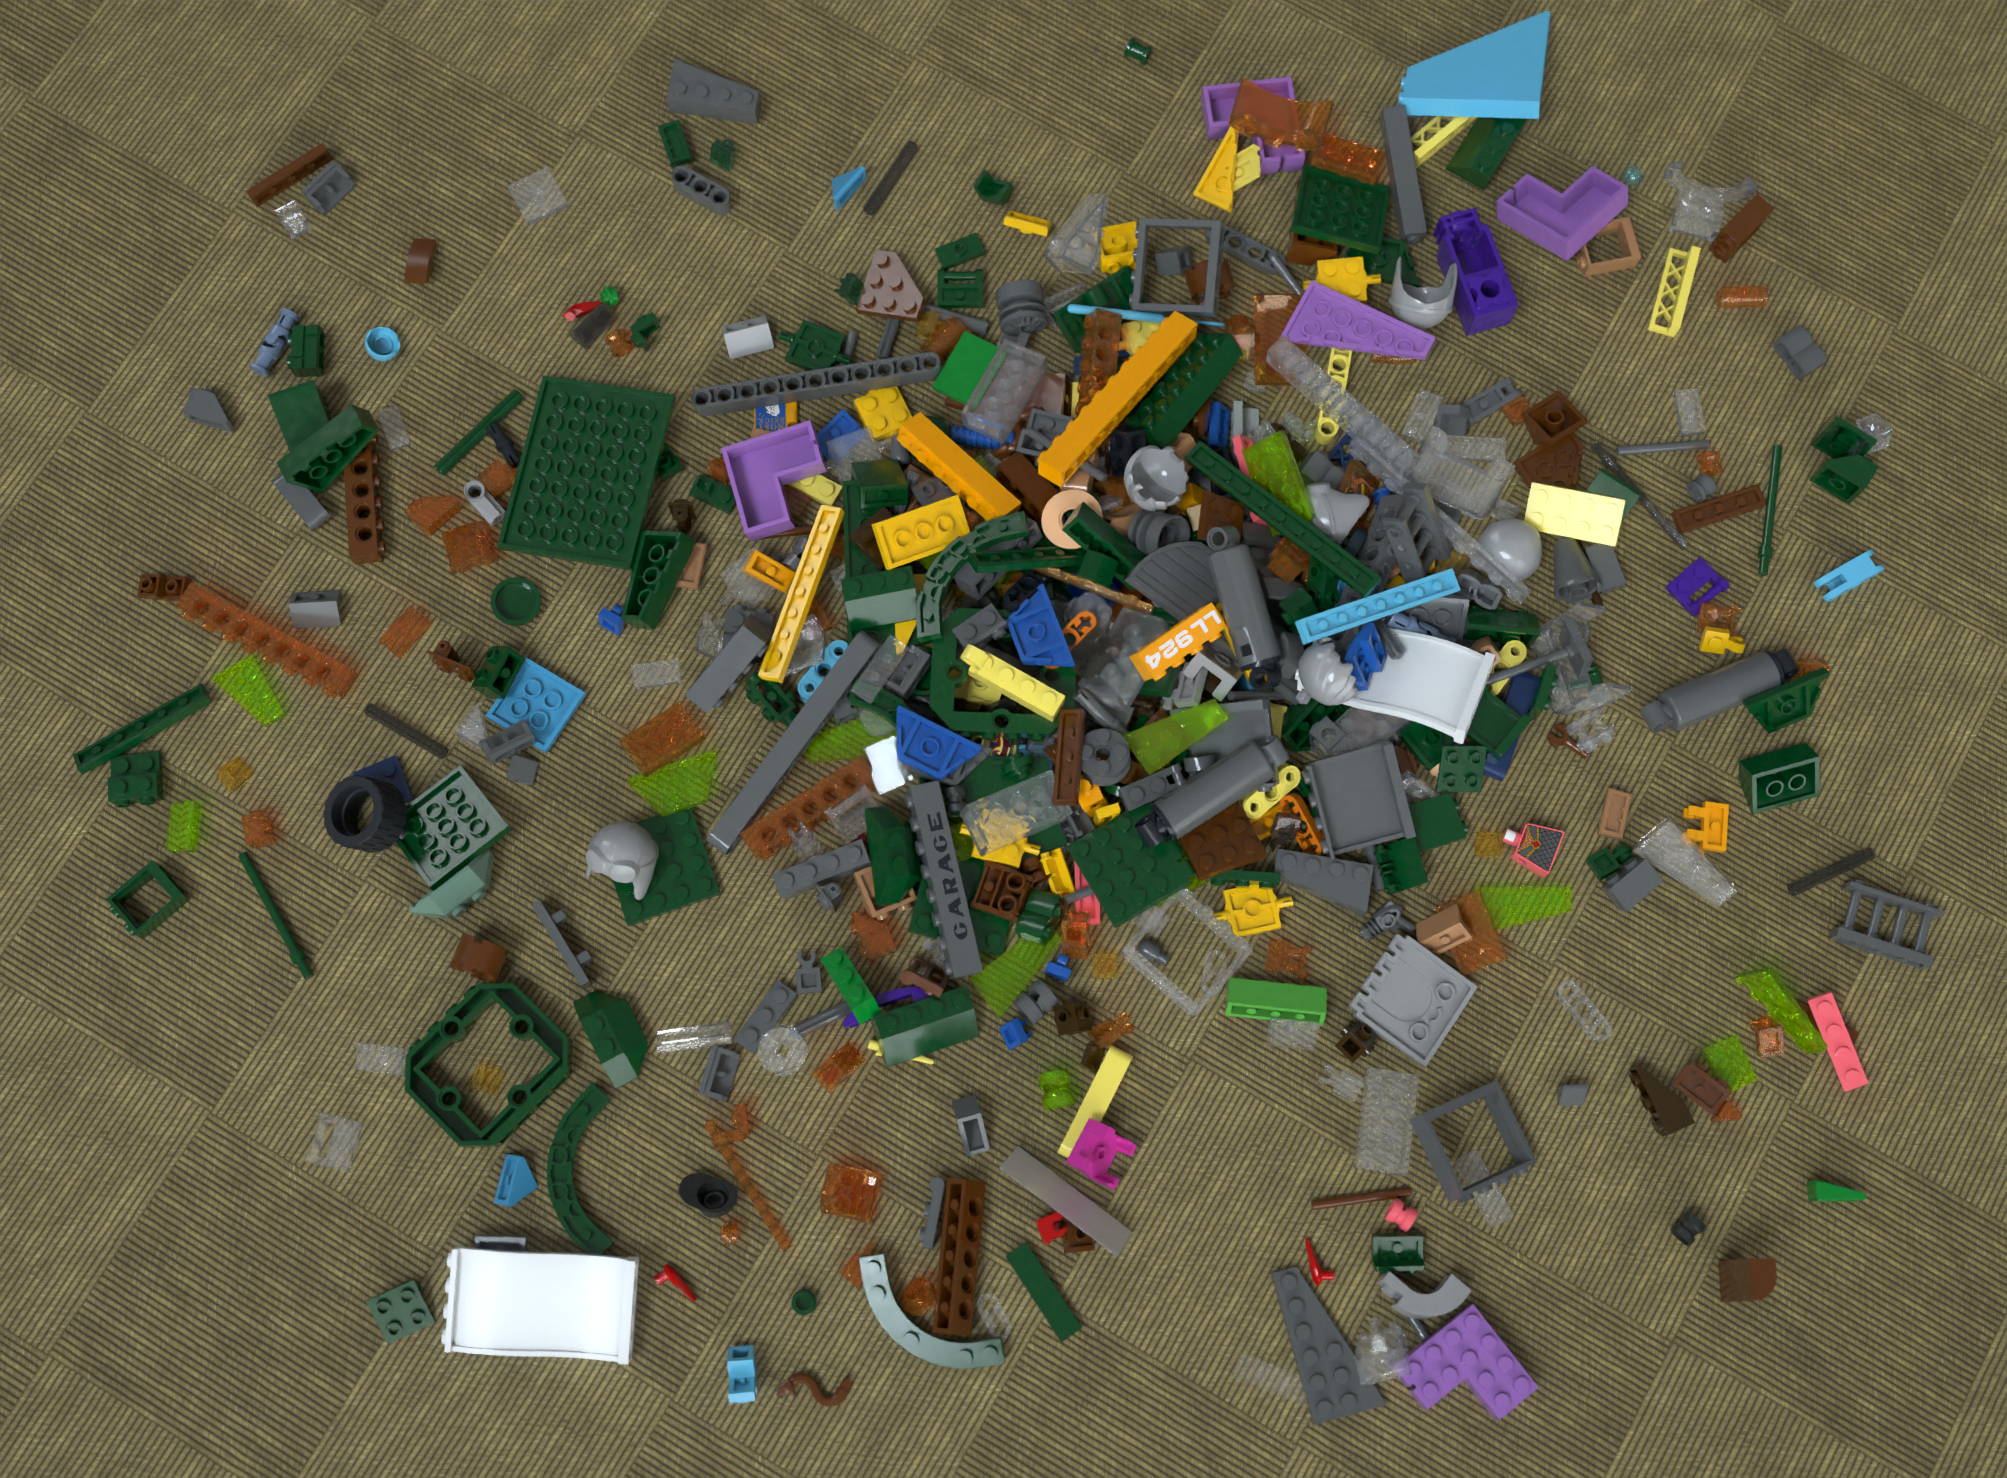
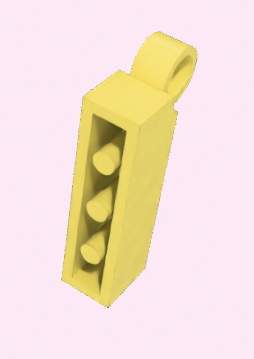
M968 644L960 656L965 663L971 666L968 670L970 676L1051 722L1054 721L1065 702V695L973 645Z

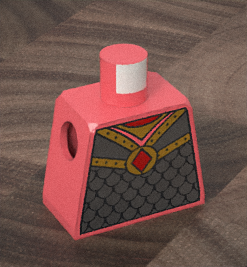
M1526 823L1522 826L1519 833L1507 828L1502 842L1514 846L1510 855L1512 860L1544 878L1550 873L1565 832Z

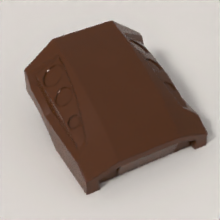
M985 860L980 883L969 906L1017 924L1032 893L1034 878L1007 866Z

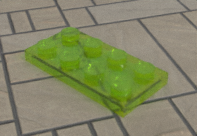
M1280 430L1241 450L1251 479L1307 522L1316 518L1285 431ZM1268 525L1272 537H1278L1281 535L1270 525Z

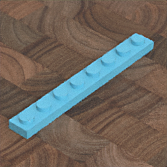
M1453 568L1368 596L1366 599L1362 598L1300 619L1295 624L1304 645L1460 591V587Z

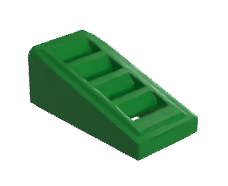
M1820 1180L1807 1181L1808 1201L1849 1202L1867 1199L1866 1193Z

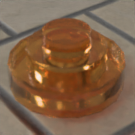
M916 1278L907 1284L901 1296L903 1309L913 1316L925 1314L935 1302L936 1288L934 1284L925 1278Z

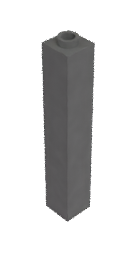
M1405 105L1383 107L1379 115L1399 237L1400 240H1404L1408 244H1417L1424 239L1427 229Z

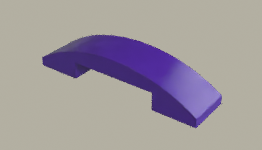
M909 987L884 992L875 996L874 999L878 1007L881 1008L912 997L915 1003L933 996L923 992L921 987ZM852 1012L843 1021L845 1030L860 1025Z

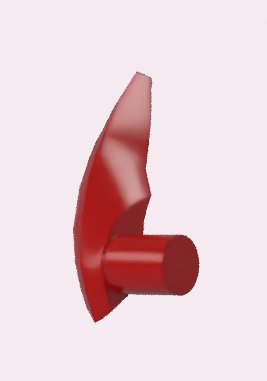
M602 302L578 303L569 307L562 317L568 321H573L575 318L585 316L593 310L605 306Z
M1305 1238L1309 1268L1314 1283L1319 1286L1322 1280H1333V1270H1321L1309 1238Z
M665 1263L664 1271L654 1276L658 1285L669 1279L693 1302L697 1301L680 1274L671 1265Z

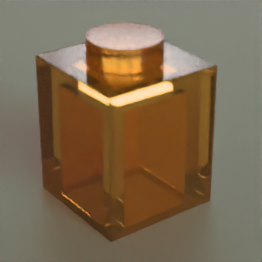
M497 459L476 478L497 501L513 487L515 471L508 463L503 465Z

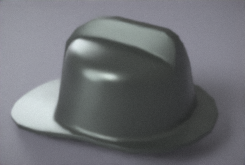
M690 1174L684 1177L679 1185V1195L684 1203L700 1210L703 1215L709 1218H718L728 1214L730 1209L737 1203L738 1192L732 1183L708 1174Z

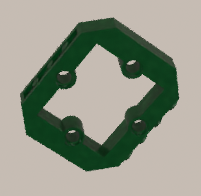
M973 608L956 609L942 622L943 638L935 639L932 642L930 711L948 730L966 739H972V736H982L983 740H996V737H1006L1008 741H1020V738H1030L1032 742H1044V739H1050L1058 731L1059 713L1054 721L1051 722L1041 715L1011 714L1006 709H997L993 713L954 711L955 688L962 687L967 682L968 673L966 665L962 661L957 660L958 640L953 634L952 629L982 610ZM996 609L1003 620H1007L1012 614L1006 610ZM1056 614L1060 627L1063 630L1067 624ZM1009 632L998 639V641L1010 643L1013 641V638ZM1067 634L1064 636L1068 646L1075 644L1076 638L1073 635ZM1077 649L1071 654L1075 666H1059L1056 669H1048L1043 666L1040 671V682L1065 695V702L1061 709H1075L1073 695L1075 694ZM953 669L962 671V675L957 679L951 678L949 673ZM1048 673H1055L1058 679L1055 682H1048L1045 676ZM998 718H1005L1008 721V725L1004 728H999L995 725V721Z
M514 983L478 984L476 987L471 986L463 994L464 998L458 1004L451 1005L445 1012L446 1016L440 1022H434L428 1028V1034L422 1040H416L409 1047L410 1052L406 1054L405 1091L463 1148L500 1147L571 1076L572 1040ZM497 1002L512 1017L509 1023V1031L512 1036L524 1042L534 1039L553 1060L527 1086L518 1084L511 1087L507 1094V1102L509 1104L482 1130L462 1110L466 1103L465 1094L453 1086L441 1088L425 1071L453 1043L463 1041L468 1034V1029ZM522 1022H528L529 1028L527 1032L519 1034L518 1026ZM457 1023L459 1026L458 1032L455 1035H449L448 1029L450 1025ZM520 1092H526L527 1100L523 1104H517L516 1096ZM455 1093L456 1102L448 1106L446 1104L447 1096Z

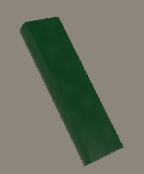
M1082 502L1069 516L1062 531L1085 551L1092 550L1117 560L1119 564L1114 576L1133 591L1135 588L1124 580L1136 564L1146 556L1085 502Z

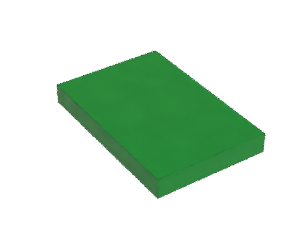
M964 331L932 385V389L973 409L1003 359L1005 350Z

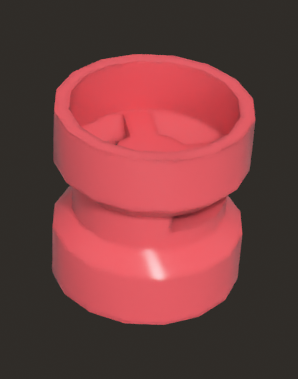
M1395 1198L1388 1208L1384 1219L1390 1223L1396 1222L1399 1229L1407 1232L1415 1221L1418 1210L1413 1207H1405L1402 1200Z

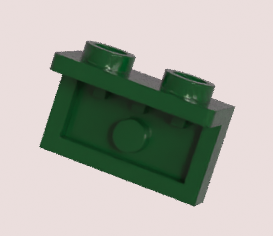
M1422 1232L1371 1233V1262L1374 1270L1383 1274L1389 1271L1391 1273L1393 1271L1416 1273L1425 1270Z

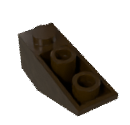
M1640 1065L1629 1068L1631 1073L1629 1074L1630 1080L1634 1087H1638L1642 1095L1640 1097L1641 1103L1646 1110H1649L1653 1118L1651 1120L1652 1125L1657 1133H1660L1662 1137L1695 1123L1685 1101Z

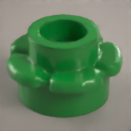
M605 285L603 287L604 291H600L601 301L603 305L607 304L609 308H612L613 305L618 304L617 292L614 286L607 287Z

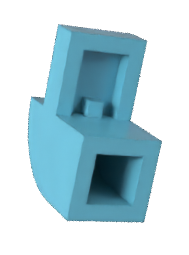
M754 1345L728 1347L729 1403L755 1401V1394H757V1372Z

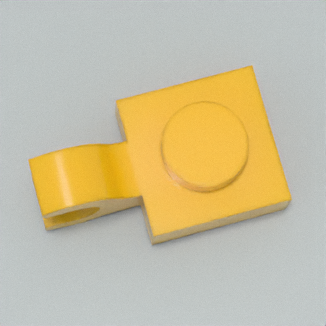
M1705 626L1699 648L1700 651L1724 654L1725 649L1735 653H1743L1745 644L1742 643L1743 638L1730 636L1728 629Z

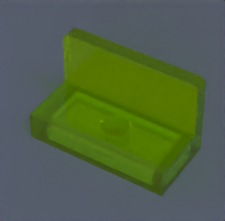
M184 800V804L171 805L166 850L168 852L196 853L201 805L194 800Z

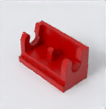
M1059 1212L1035 1222L1044 1246L1049 1245L1050 1241L1061 1237L1067 1231V1228L1056 1231L1059 1229V1225H1053V1223H1058L1064 1217Z

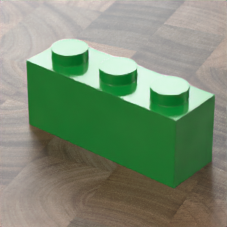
M842 947L820 959L860 1025L881 1013L873 995Z

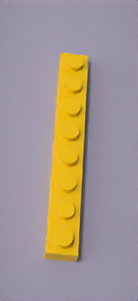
M826 505L820 506L758 676L761 679L783 683L845 513L842 508Z

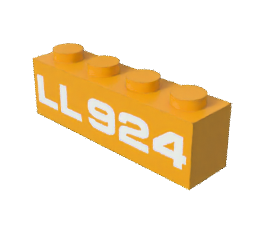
M1211 602L1197 609L1130 655L1129 658L1144 681L1152 678L1154 681H1157L1167 674L1165 670L1168 667L1172 666L1175 668L1185 662L1184 656L1189 653L1194 655L1204 648L1202 645L1208 640L1211 643L1221 637L1220 631L1225 629L1227 625Z

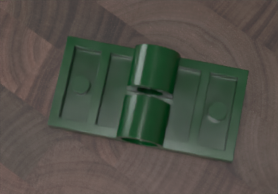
M1127 265L1051 314L1074 354L1103 335L1115 330L1127 319L1069 313L1067 310L1068 305L1078 304L1132 310V307L1129 305V297L1133 293L1134 284L1131 283L1132 273ZM1143 293L1142 303H1149L1148 299Z

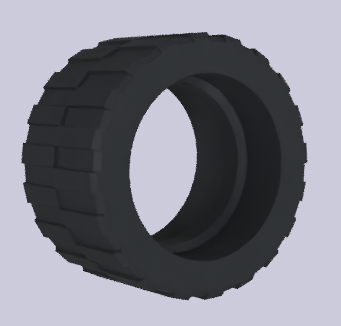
M363 775L346 777L335 785L325 802L323 817L327 834L336 844L370 853L388 849L399 839L400 834L404 830L407 820L405 798L402 796L401 791L391 783ZM371 795L373 800L372 819L366 829L360 833L357 824L358 812L364 800Z

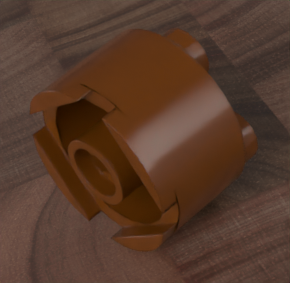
M1224 258L1222 262L1219 299L1229 297L1231 295L1230 291L1235 287L1227 258ZM1208 260L1195 264L1196 269L1190 271V268L1184 271L1191 299L1196 302V305H1203L1205 303Z
M462 934L451 960L450 968L459 972L466 971L471 973L470 977L477 980L495 983L506 960L508 951L487 940L476 939L474 941L475 936Z

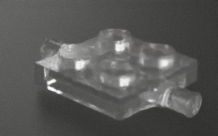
M870 426L828 440L826 445L829 451V461L825 462L827 471L833 469L842 486V481L851 480V462L880 461L881 451L889 449L893 444L892 440L889 438L878 443L873 437Z
M754 546L719 574L729 592L718 599L723 607L733 599H736L750 611L777 590L742 572L750 553L753 550L761 552L757 546ZM779 551L772 559L781 563L786 556L782 551Z

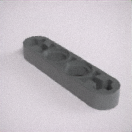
M1225 225V234L1227 236L1223 251L1267 274L1279 275L1275 267L1271 266L1269 258L1276 253L1285 265V258L1282 254ZM1205 229L1204 236L1210 244L1211 230ZM1231 239H1238L1241 246L1233 248L1229 245V241ZM1251 249H1257L1260 251L1261 256L1252 258L1248 252ZM1267 255V259H1265V263H1263L1262 261L1264 259V256Z

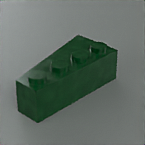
M350 405L276 463L286 483L323 493L378 433L379 429L369 410Z
M642 530L620 619L637 629H656L696 544L695 541L682 532Z

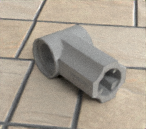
M474 480L465 485L464 494L470 505L481 514L491 527L499 524L504 519L506 512L489 494L483 484ZM474 491H482L479 497H471Z

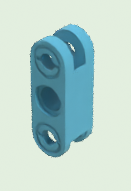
M1872 549L1829 572L1813 583L1816 589L1826 585L1830 592L1822 597L1826 603L1871 579L1885 569L1883 565L1875 566L1870 559L1874 554Z
M835 640L830 643L799 681L798 692L803 703L806 704L825 678L818 674L819 671L824 668L832 669L840 658L836 654H843L848 647L847 642Z

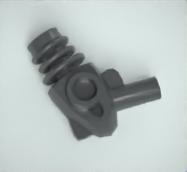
M1388 900L1382 908L1372 915L1374 922L1368 918L1371 924L1369 925L1366 922L1367 927L1365 928L1362 925V928L1358 931L1368 942L1374 939L1372 935L1378 936L1376 932L1382 935L1380 929L1384 932L1388 930L1395 932L1401 927L1407 932L1412 933L1415 925L1401 916V905L1394 904Z

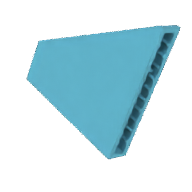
M1550 11L1542 12L1407 67L1406 77H1402L1401 91L1403 92H1399V106L1405 105L1407 115L1539 119L1549 36Z

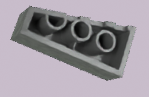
M674 59L666 98L669 112L750 124L758 123L761 107L759 91Z
M750 613L741 628L737 629L727 645L719 651L712 660V663L706 667L685 696L706 713L712 707L717 709L725 699L722 697L725 691L731 692L739 683L736 678L741 672L746 675L754 665L751 660L756 655L760 658L768 648L766 642L773 630Z
M1284 849L1276 850L1273 858L1272 873H1281L1280 882L1296 889L1304 890L1319 899L1327 900L1335 906L1354 912L1358 916L1363 917L1367 913L1374 865L1341 859L1331 860L1330 857Z

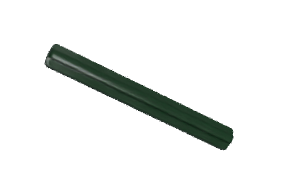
M516 389L512 390L434 465V469L440 475H445L488 434L486 429L489 426L493 429L492 424L499 423L523 400L521 393Z

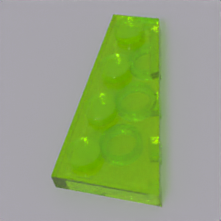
M1214 698L1122 736L1126 739L1129 748L1147 773L1151 775L1226 721L1228 716Z

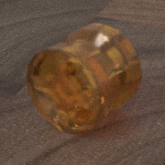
M624 329L615 330L605 337L606 344L612 348L611 353L613 357L624 356L633 349V344L627 340V333Z
M1718 451L1705 452L1696 457L1697 463L1701 467L1699 474L1705 473L1709 476H1714L1723 471L1722 465L1719 464L1721 457Z

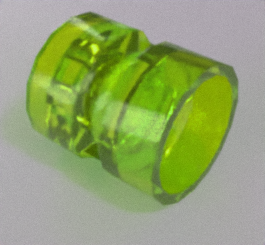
M1057 1070L1037 1075L1039 1089L1044 1091V1094L1041 1096L1043 1110L1059 1109L1075 1104L1072 1090L1068 1089V1086L1071 1084L1068 1070Z

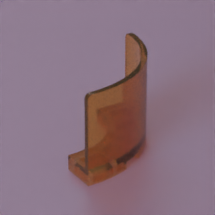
M1245 78L1241 80L1228 125L1249 138L1254 135L1264 139V144L1281 148L1283 144L1295 146V150L1320 149L1334 102L1331 100L1306 102L1284 98L1263 90Z
M1255 293L1253 322L1255 323L1257 337H1253V354L1255 355L1254 378L1256 385L1310 386L1308 345L1280 341L1281 334L1304 294Z

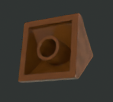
M1560 391L1555 392L1521 414L1534 444L1551 446L1588 423V420Z

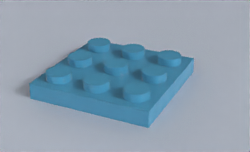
M526 658L505 699H496L486 717L505 729L524 719L535 737L533 746L547 754L586 694Z

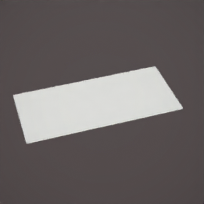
M1019 1146L1000 1166V1169L1118 1257L1133 1233L1131 1230Z

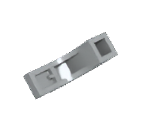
M1390 1271L1382 1274L1376 1282L1381 1286V1291L1385 1295L1395 1298V1301L1390 1306L1392 1309L1404 1316L1415 1319H1430L1446 1314L1457 1308L1472 1291L1453 1274L1443 1277L1435 1290L1430 1294L1414 1292Z

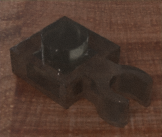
M1282 812L1276 813L1270 829V834L1274 837L1269 844L1272 852H1274L1277 845H1281L1280 849L1287 850V840H1295L1302 821L1299 815Z

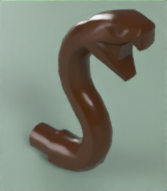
M1032 406L1023 409L1013 421V431L1016 435L1014 441L1008 445L1000 442L1001 446L994 450L993 456L1004 459L1012 455L1018 445L1022 431L1021 426L1023 422L1029 419L1032 408L1045 411L1044 407Z
M796 1373L781 1383L776 1395L783 1398L782 1394L789 1393L795 1399V1386L803 1383L809 1387L812 1396L819 1404L833 1407L844 1402L850 1393L849 1389L853 1382L843 1378L840 1386H837L835 1393L831 1396H826L813 1376L807 1373Z

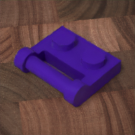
M1699 557L1670 582L1665 589L1691 616L1696 617L1701 613V609L1720 592H1725L1729 588V584ZM1708 581L1714 585L1695 602L1689 599Z

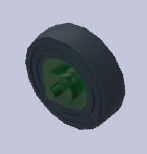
M1357 527L1351 536L1343 541L1341 548L1357 559L1367 532Z

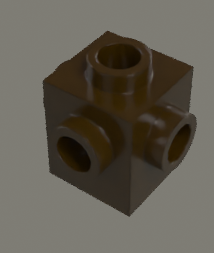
M1076 998L1062 1000L1063 1005L1053 1007L1054 1020L1059 1036L1074 1035L1092 1030L1091 1013L1087 1001L1077 1002Z
M1358 1021L1354 1026L1349 1023L1340 1032L1343 1037L1335 1047L1353 1063L1361 1055L1365 1058L1375 1048L1372 1043L1378 1036L1371 1027L1363 1024L1361 1021Z

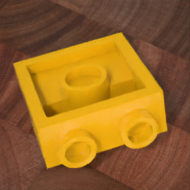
M1136 221L1092 229V238L1102 273L1108 272L1113 274L1125 265L1131 270H1135L1136 262L1133 260L1134 248H1137L1138 239L1135 237Z

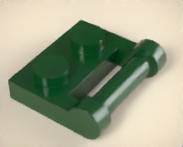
M937 269V306L945 309L983 308V269L944 272V269ZM944 281H976V284H944Z

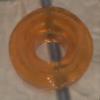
M727 1221L726 1226H721L720 1240L724 1241L725 1246L736 1244L738 1224H732V1221Z

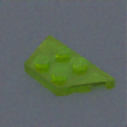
M714 749L626 779L629 786L657 813L664 817L708 802L717 755Z

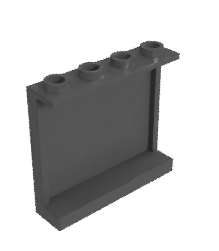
M1269 697L1170 709L1171 719H1176V723L1194 737L1182 750L1188 752L1189 756L1215 754V762L1249 741L1258 745L1262 740L1274 735ZM1278 766L1272 768L1274 777L1258 787V792L1272 791L1273 786L1280 784Z
M1389 740L1304 763L1306 770L1302 771L1303 779L1306 785H1310L1311 793L1308 794L1309 802L1312 808H1316L1317 812L1314 822L1317 831L1321 830L1323 839L1320 840L1323 854L1327 853L1331 860L1335 859L1334 855L1400 837H1405L1406 839L1416 837L1394 746Z

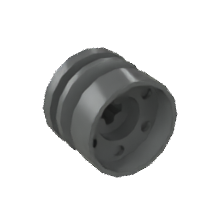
M1033 280L1012 281L1000 286L995 291L997 309L1000 311L999 321L1002 333L1009 336H1019L1022 331L1030 335L1043 330L1047 326L1046 308L1042 305L1044 303L1043 289L1039 282Z
M1143 509L1132 518L1128 527L1127 540L1147 556L1169 544L1189 542L1191 536L1190 527L1182 516Z

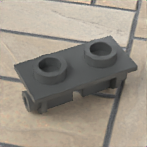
M832 882L822 890L817 885V901L825 911L830 909L834 914V906L840 903L843 898L840 885Z

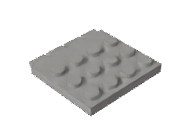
M1396 934L1387 947L1393 955L1391 956L1387 952L1382 954L1374 966V969L1380 973L1379 976L1374 972H1370L1361 986V989L1367 993L1366 996L1361 992H1357L1349 1007L1355 1011L1352 1016L1371 1027L1375 1033L1420 1066L1426 1067L1478 987L1407 935L1403 938Z

